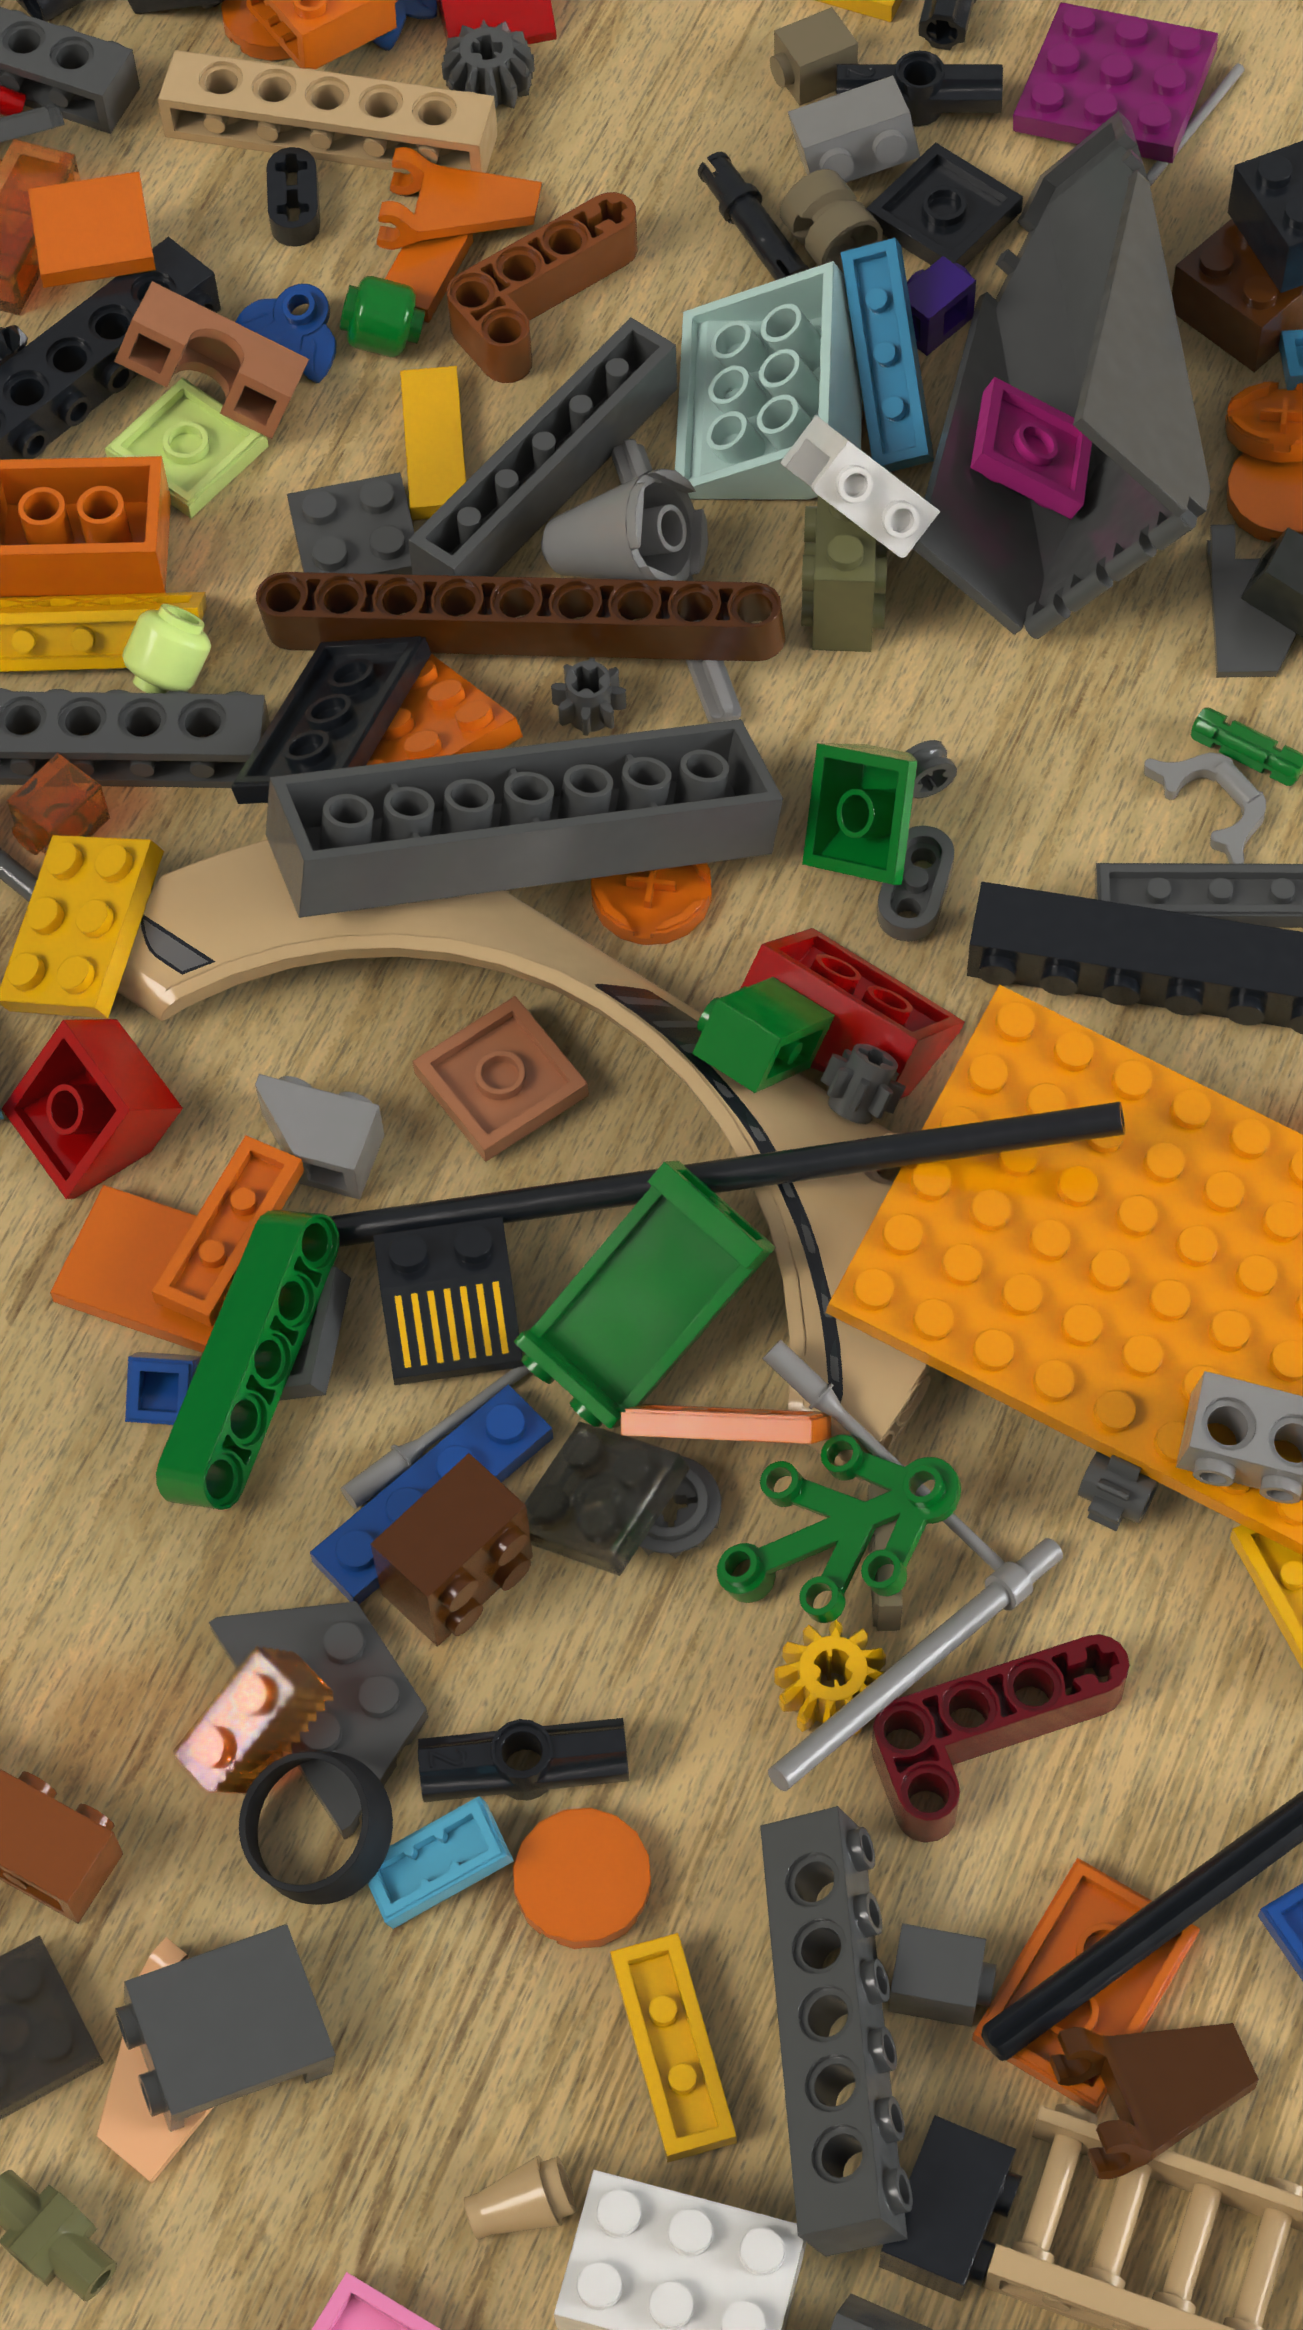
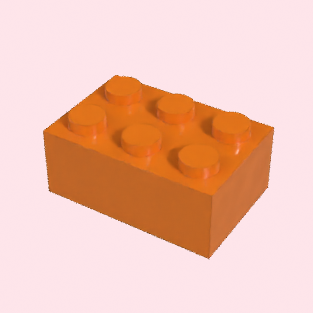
M162 456L0 460V597L166 593L171 496Z

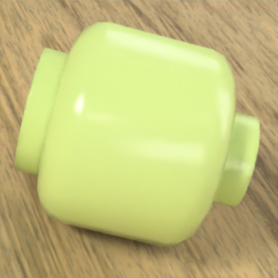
M162 604L159 610L143 612L139 616L122 654L125 666L135 675L133 684L146 693H167L168 691H188L191 689L211 649L210 640L203 632L204 622L194 614L170 604Z

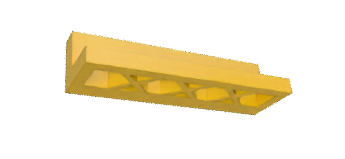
M206 592L0 598V672L127 668L122 657L123 650L139 616L143 612L159 610L162 604H170L182 608L202 620L207 610Z

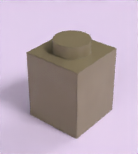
M832 7L774 30V55L770 57L771 72L776 83L781 88L787 87L799 106L836 91L837 64H858V42Z

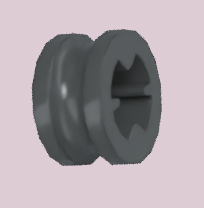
M924 741L906 751L911 753L917 760L914 798H926L937 794L945 789L957 775V768L953 761L947 758V750L941 741Z

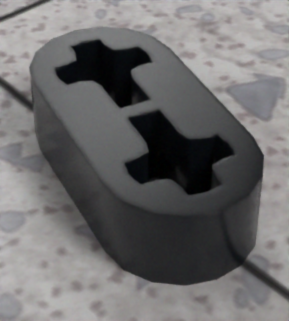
M289 147L277 151L268 160L266 167L267 203L273 237L281 244L297 247L306 245L319 234V182L314 157L304 149ZM297 173V185H287L288 174ZM299 208L298 221H289V209Z

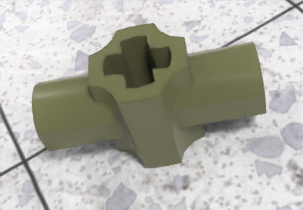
M7 2170L0 2175V2226L6 2231L0 2239V2244L46 2286L57 2276L83 2301L87 2302L96 2296L115 2273L117 2263L89 2239L97 2230L94 2224L73 2203L50 2185L39 2194L13 2170Z

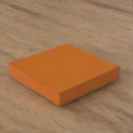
M139 171L28 189L43 288L156 270Z

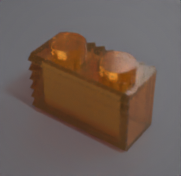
M256 1646L173 1750L174 1756L209 1793L246 1795L255 1778L267 1766L282 1758L283 1753H292L291 1743L300 1742V1733L308 1732V1722H317V1712L325 1711V1701H333V1690L295 1652Z

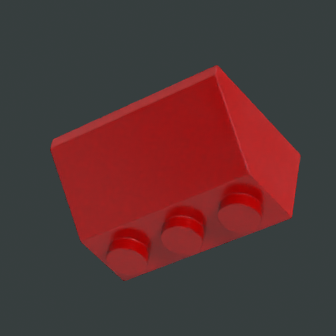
M814 928L763 943L741 988L744 986L748 987L774 977L834 1014L833 1021L810 1067L825 1072L833 1054L842 1056L845 1049L852 1051L856 1044H867L877 1047L891 1055L898 1063L896 1071L899 1075L896 1082L906 1087L901 1098L910 1095L960 1033L965 1023L962 1019Z

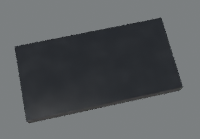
M413 636L321 642L232 784L231 789L237 803H268L270 777L365 766L431 656L426 638Z

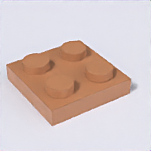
M516 996L412 1061L415 1075L485 1162L589 1096L586 1080Z

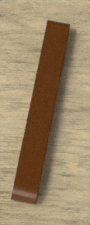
M281 572L267 577L259 585L256 592V602L269 639L279 648L288 650H316L321 642L421 636L426 638L431 653L764 661L776 656L783 649L786 640L780 596L774 588L757 582Z

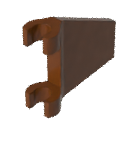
M1233 2023L1116 2036L1099 2035L1082 2027L1068 2028L1060 2031L1058 2034V2040L1064 2054L1053 2055L1049 2061L1060 2085L1071 2086L1080 2084L1098 2074L1101 2075L1119 2120L1098 2124L1096 2131L1103 2147L1090 2148L1088 2151V2157L1099 2179L1118 2178L1148 2164L1165 2150L1253 2091L1259 2080Z

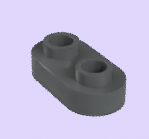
M931 826L909 828L902 885L882 883L878 896L877 919L882 930L896 940L910 942L923 939L935 929L938 923L954 865V846L951 839L943 831ZM917 861H927L932 866L922 868L915 866L914 863ZM904 911H911L917 917L904 918L898 914Z

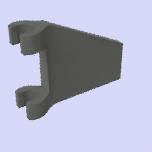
M1234 524L1210 525L1211 540H1207V563L1211 580L1216 678L1276 677L1297 634L1241 599L1261 558L1235 559L1236 537Z

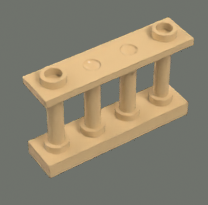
M1057 2104L1055 2110L1041 2105L1032 2137L1052 2143L1022 2240L1021 2242H1013L1011 2249L996 2244L984 2288L1101 2330H1265L1262 2328V2324L1290 2227L1303 2232V2187L1289 2180L1277 2177H1267L1265 2182L1262 2183L1167 2149L1148 2164L1118 2178L1092 2266L1083 2267L1080 2274L1053 2264L1055 2256L1049 2250L1079 2154L1088 2156L1090 2148L1103 2147L1096 2131L1098 2118L1085 2109L1069 2104ZM1149 2178L1191 2192L1162 2292H1154L1152 2299L1125 2290V2280L1120 2277ZM1219 2203L1262 2217L1234 2316L1226 2317L1223 2324L1195 2315L1196 2306L1190 2302Z

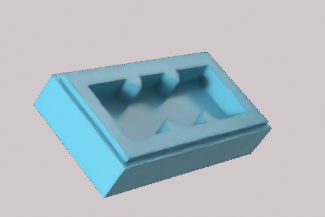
M478 1796L390 1845L383 1864L376 1875L369 1881L368 1886L384 1922L394 1929L509 1865L514 1860L487 1802Z

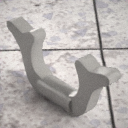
M1205 753L1180 762H1162L1151 758L1147 759L1144 763V775L1163 785L1164 796L1168 800H1174L1187 783L1198 778L1216 781L1239 805L1243 816L1233 826L1213 831L1211 833L1210 846L1214 850L1225 853L1229 864H1244L1243 850L1245 845L1262 825L1265 818L1266 799L1263 792L1258 791L1233 764L1232 759L1224 754Z

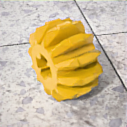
M837 1619L831 1622L829 1636L821 1637L818 1630L808 1624L803 1629L804 1645L788 1641L784 1645L782 1657L787 1664L775 1668L774 1683L785 1689L779 1695L781 1710L783 1712L799 1710L797 1727L801 1732L811 1728L816 1721L822 1723L827 1721L884 1673L880 1670L885 1666L886 1654L882 1648L866 1649L868 1633L865 1632L864 1628L854 1632L847 1639L842 1637V1624ZM831 1673L844 1676V1685L840 1686L836 1679L834 1680V1687L822 1685L821 1675L825 1674L827 1680L830 1681ZM862 1728L858 1730L854 1735L857 1736L858 1733L862 1732Z

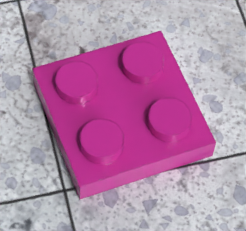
M994 377L982 394L970 468L983 474L987 479L1001 483L1032 499L1041 507L1051 509L1072 519L1084 504L1092 441L1073 426L1074 417Z

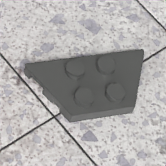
M357 1601L221 1616L209 1622L214 1636L289 1754L308 1751L345 1754L365 1764L376 1774L383 1786L386 1784L397 1767V1757L405 1746L413 1742L428 1719V1713L424 1703ZM313 1760L299 1765L298 1768L343 1839L345 1840L353 1835L360 1824L359 1816L362 1813V1808L357 1790L348 1776L336 1766L322 1760Z

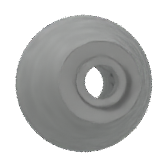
M656 469L648 471L552 518L544 529L541 549L550 567L560 575L587 579L686 581L690 575L699 574L704 566L708 548L707 519L704 509L694 510L688 493L696 491L688 479L676 470Z

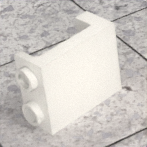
M815 415L780 462L785 468L808 484L818 496L901 558L908 555L940 513L936 507L817 415Z

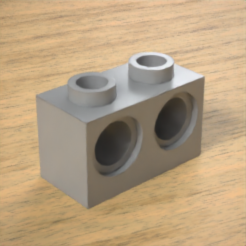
M1204 1371L1191 1392L1176 1468L1193 1472L1194 1478L1209 1485L1230 1486L1233 1483H1238L1260 1489L1259 1493L1271 1501L1292 1504L1303 1500V1396ZM1218 1423L1228 1427L1235 1435L1237 1444L1224 1445L1217 1442L1210 1435L1207 1425ZM1282 1440L1295 1445L1302 1455V1462L1294 1463L1283 1459L1276 1451L1274 1441Z

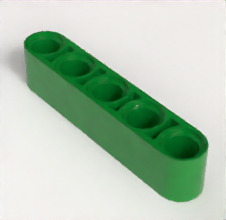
M272 1210L260 1216L255 1224L158 1463L156 1484L160 1494L166 1501L224 1510L237 1503L242 1495L318 1305L329 1272L337 1257L339 1232L336 1224L329 1216L320 1213Z

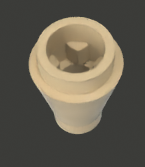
M538 2155L480 2192L464 2197L467 2218L477 2240L496 2234L562 2226L563 2217L577 2212L568 2175L558 2156L543 2161Z

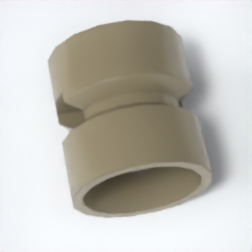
M822 169L804 176L792 186L780 206V218L800 244L805 245V249L818 266L834 261L844 274L841 252L882 241L883 229L861 202L856 201L855 194L836 171Z

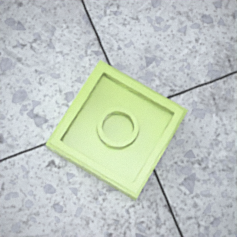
M182 377L105 448L106 457L162 456L171 496V505L189 518H193L265 451L269 445L266 436L220 414L223 404Z

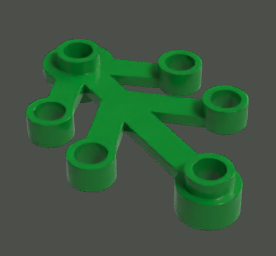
M842 1434L833 1436L827 1440L821 1450V1461L833 1477L842 1481L858 1477L888 1490V1492L868 1501H862L804 1479L797 1469L788 1462H774L766 1467L760 1478L761 1489L770 1501L779 1507L795 1505L827 1518L760 1548L749 1543H741L728 1548L722 1554L717 1565L718 1581L735 1600L743 1603H753L763 1599L772 1590L777 1571L836 1546L822 1575L808 1580L803 1585L799 1595L802 1608L813 1620L820 1623L832 1622L842 1614L845 1608L846 1600L844 1594L876 1528L897 1520L885 1550H877L869 1554L861 1568L862 1578L873 1592L880 1596H892L898 1593L906 1584V1567L926 1525L944 1521L957 1508L961 1496V1482L957 1473L946 1461L935 1457L919 1458L904 1467L864 1452L851 1436ZM843 1450H853L852 1457L846 1464L841 1466L834 1465L835 1458ZM785 1476L792 1477L791 1484L786 1490L774 1492V1486L780 1478ZM935 1480V1486L928 1495L916 1496L917 1489L923 1483ZM749 1559L750 1567L748 1571L741 1576H733L735 1568L741 1562ZM886 1564L894 1565L893 1574L889 1579L882 1582L875 1581L876 1572L880 1567ZM823 1591H832L831 1600L825 1607L819 1609L813 1607L814 1599L818 1594Z

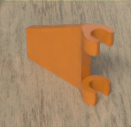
M408 147L395 148L392 167L405 169L410 173L394 172L390 191L398 195H411L418 191L420 192L414 213L401 203L395 201L382 202L378 221L391 223L396 228L380 226L376 245L384 249L395 250L422 240L534 225L542 182L440 166L430 162L414 149Z

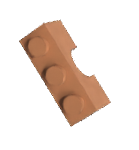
M152 281L131 320L114 362L165 387H168L172 377L180 371L193 370L204 373L213 378L224 390L226 400L220 414L272 439L309 359Z

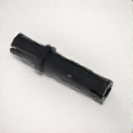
M716 152L709 155L707 159L716 171L712 173L706 163L702 162L698 168V176L706 183L719 201V212L725 221L737 226L772 277L778 280L810 269L808 265L804 264L762 206L761 193L753 184L744 181L731 163L729 156L725 152Z

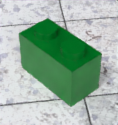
M771 977L751 986H744L740 990L721 998H714L706 1006L699 1018L697 1029L702 1033L692 1054L747 1089L757 1093L809 1069L835 1015L778 979Z

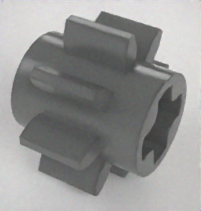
M591 657L588 661H582L573 666L564 665L565 683H554L551 685L552 704L559 706V723L562 726L571 723L575 728L581 730L583 735L587 736L590 732L601 730L604 727L614 728V710H623L627 707L626 689L619 687V669L614 667L607 670L605 666L596 662L595 658Z
M856 1044L852 1051L845 1049L842 1056L833 1054L820 1080L830 1086L827 1095L830 1097L828 1104L831 1109L843 1118L860 1124L870 1123L874 1116L881 1119L884 1111L893 1114L906 1088L901 1083L896 1082L899 1075L896 1071L898 1068L896 1060L885 1051L867 1044Z
M1097 1451L1082 1479L1078 1496L1091 1501L1087 1518L1117 1531L1123 1518L1140 1524L1153 1500L1159 1482L1141 1474V1467L1115 1455H1112L1110 1458Z

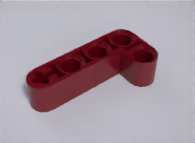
M1101 1634L1085 1636L897 1698L877 1714L872 1735L871 1750L873 1761L895 1819L903 1833L913 1840L926 1843L938 1841L947 1836L955 1825L960 1798L959 1782L952 1765L1105 1715L1114 1710L1122 1700L1130 1666L1128 1654L1123 1646L1109 1636ZM1093 1668L1094 1673L1098 1677L1108 1676L1107 1682L1099 1683L1098 1678L1094 1674L1084 1675L1085 1669ZM1024 1687L1039 1688L1047 1695L1049 1701L1041 1706L1025 1705L1018 1700L1015 1692ZM1071 1688L1070 1695L1065 1694V1689ZM970 1708L982 1714L985 1722L978 1727L966 1728L955 1723L950 1715L958 1709ZM906 1729L915 1733L921 1742L912 1749L902 1750L889 1744L886 1736L894 1730ZM930 1791L942 1797L945 1806L936 1812L926 1813L916 1809L909 1799L918 1792Z

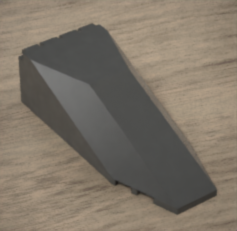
M1119 111L1040 175L1017 221L1029 232L1018 255L1016 256L1007 249L1001 253L996 262V265L1007 274L996 299L986 292L979 296L976 302L924 498L936 507L940 513L912 548L1012 634L1015 635L1021 631L1024 625L1028 634L1034 639L1044 636L1069 618L1071 611H1079L1111 588L1114 581H1121L1156 555L1157 549L1164 550L1195 528L1197 517L1207 511L1211 489L1150 183L1131 122ZM994 377L1074 417L1073 426L1092 441L1084 504L1072 519L1051 509L1041 507L1032 499L1001 483L993 482L983 474L970 468L982 394Z

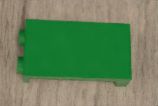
M680 1161L663 1162L647 1181L651 1185L650 1189L535 1325L529 1330L522 1331L514 1340V1343L525 1352V1355L521 1358L523 1364L545 1383L552 1384L556 1380L574 1397L570 1401L573 1410L596 1428H600L602 1424L609 1429L621 1426V1412H624L626 1408L639 1406L644 1403L776 1248Z

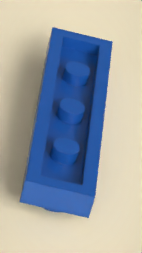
M508 1384L311 1550L312 1563L350 1602L357 1601L359 1605L380 1587L370 1544L460 1460L470 1453L502 1483L553 1439L552 1427Z

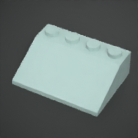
M834 261L684 311L682 324L675 470L688 479L696 492L688 493L690 499L809 500L818 497L808 484L785 468L780 462L815 415L861 449V384L844 274Z

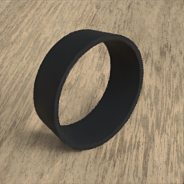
M298 1752L274 1761L255 1778L243 1800L239 1817L240 1842L244 1855L252 1869L282 1895L294 1901L312 1905L341 1901L352 1896L369 1883L386 1858L393 1831L390 1800L379 1778L359 1760L335 1752ZM322 1760L343 1771L357 1790L362 1808V1827L359 1840L346 1863L331 1876L305 1885L284 1883L276 1880L270 1874L260 1853L258 1822L261 1809L273 1786L287 1772L303 1763Z

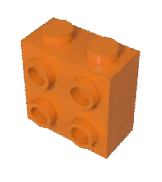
M246 0L249 11L299 68L316 70L397 28L395 3L398 0Z

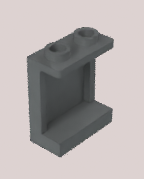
M287 1924L124 1981L125 2005L115 2008L120 2031L128 2050L138 2046L141 2048L148 2072L138 2075L147 2108L152 2117L161 2113L164 2114L170 2132L184 2127L185 2118L300 2075L303 2076L306 2084L331 2075L333 2072L336 2054Z

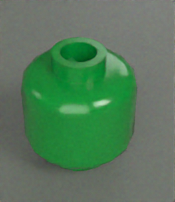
M366 276L359 282L358 287L349 285L339 330L347 331V341L353 348L395 358L404 351L407 342L418 344L425 310L415 308L416 294L409 285L375 276Z

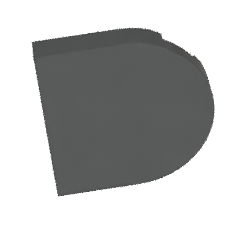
M54 103L41 108L1 117L0 142L65 125L60 106Z

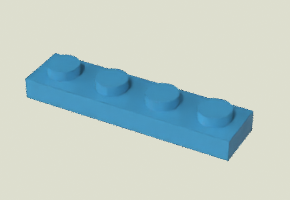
M896 238L841 252L871 457L889 472L933 462L934 454L902 247Z

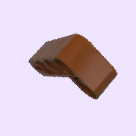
M607 192L595 196L459 273L449 282L447 286V300L451 334L488 377L500 383H514L527 376L532 368L529 321L625 267L635 259L638 252L636 206L632 199L617 192Z

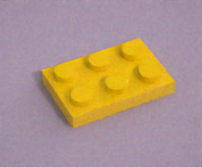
M52 835L0 985V1005L10 1012L108 1019L164 851L150 839Z

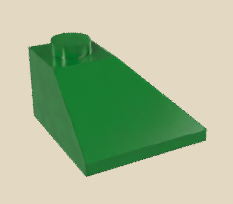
M817 743L802 865L887 884L902 885L917 769V760L908 752L867 744Z

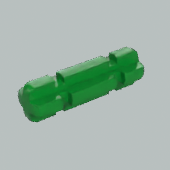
M1209 707L1203 708L1196 717L1191 730L1193 740L1209 748H1213L1217 744L1221 746L1219 753L1260 773L1267 769L1271 771L1270 778L1286 786H1293L1303 772V753L1287 745L1281 750L1276 747L1277 740L1236 720L1230 725L1225 722L1228 716Z

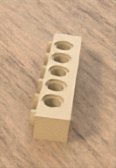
M175 50L158 96L164 135L168 138L276 153L284 148L295 147L308 151L317 160L405 173L410 172L405 169L392 167L395 148L408 147L414 149L430 162L440 166L486 173L498 135L495 97L491 95L374 79L366 76L318 71L311 68H298L261 61L215 56L207 53Z

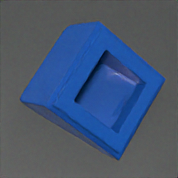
M136 1352L129 1356L125 1422L174 1425L199 1364L200 1356Z

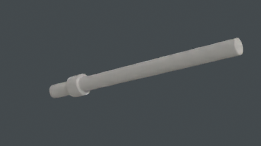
M1045 1538L1016 1563L1005 1562L986 1578L984 1590L768 1769V1775L772 1783L782 1791L790 1789L1002 1609L1013 1610L1032 1594L1033 1583L1062 1560L1063 1552L1060 1546L1054 1540Z

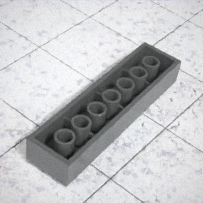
M739 719L270 777L265 834L298 917L302 918L769 855L773 852L783 797L743 721Z

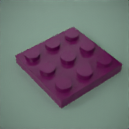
M1060 2L1014 111L1013 131L1079 144L1119 111L1131 122L1141 157L1173 163L1217 51L1218 33Z

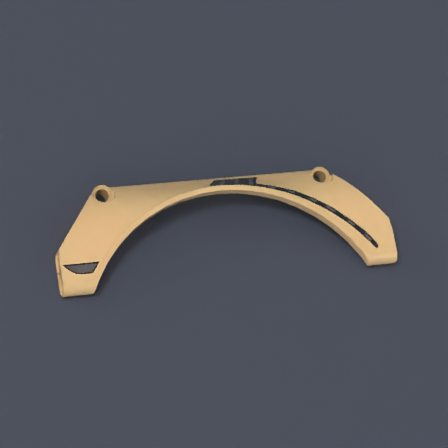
M268 839L218 854L161 876L156 885L151 889L117 993L163 1022L188 1006L240 983L290 968L354 958L410 957L454 961L507 973L559 992L610 1020L651 1050L692 1090L721 1127L738 1157L899 1134L893 1133L874 1120L868 1124H860L838 1115L828 1104L830 1097L827 1095V1091L800 1074H796L757 1093L747 1089L692 1054L702 1033L697 1029L701 1012L505 890L299 918ZM883 1169L753 1188L767 1220L773 1245L776 1247L775 1253L783 1279L790 1336L789 1348L828 1385L831 1383L834 1385L832 1389L843 1408L889 1451L929 1388L931 1376L928 1375L930 1373V1366L825 1312L828 1303L894 1181L882 1178ZM789 1385L788 1410L819 1411L814 1407L810 1409V1404ZM831 1417V1437L841 1434L851 1436L864 1452L871 1454L835 1418ZM827 1440L806 1445L821 1454L822 1447ZM843 1450L836 1456L834 1463L838 1466L846 1464L851 1459L853 1450Z

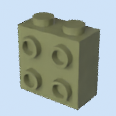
M818 496L817 506L805 507L801 626H813L812 650L871 652L872 628L884 629L887 547Z

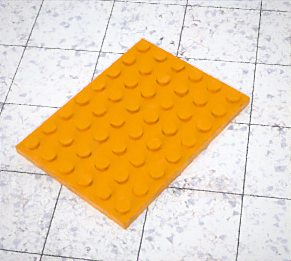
M999 984L922 1130L1121 1102L1125 1120V1135L902 1166L828 1303L825 1313L1110 1458L1112 1455H1115L1141 1467V1474L1303 1556V1500L1292 1504L1271 1501L1259 1493L1260 1489L1238 1483H1233L1230 1486L1209 1485L1194 1478L1193 1472L1176 1468L1191 1392L1204 1371L1303 1396V1135ZM1218 1423L1207 1425L1210 1435L1217 1442L1224 1445L1237 1444L1235 1435L1228 1427ZM1282 1440L1274 1441L1276 1451L1283 1459L1294 1463L1302 1462V1455L1295 1445Z

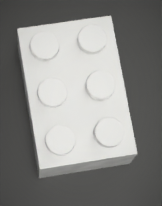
M593 2170L554 2312L557 2330H785L806 2242L798 2236L797 2223Z

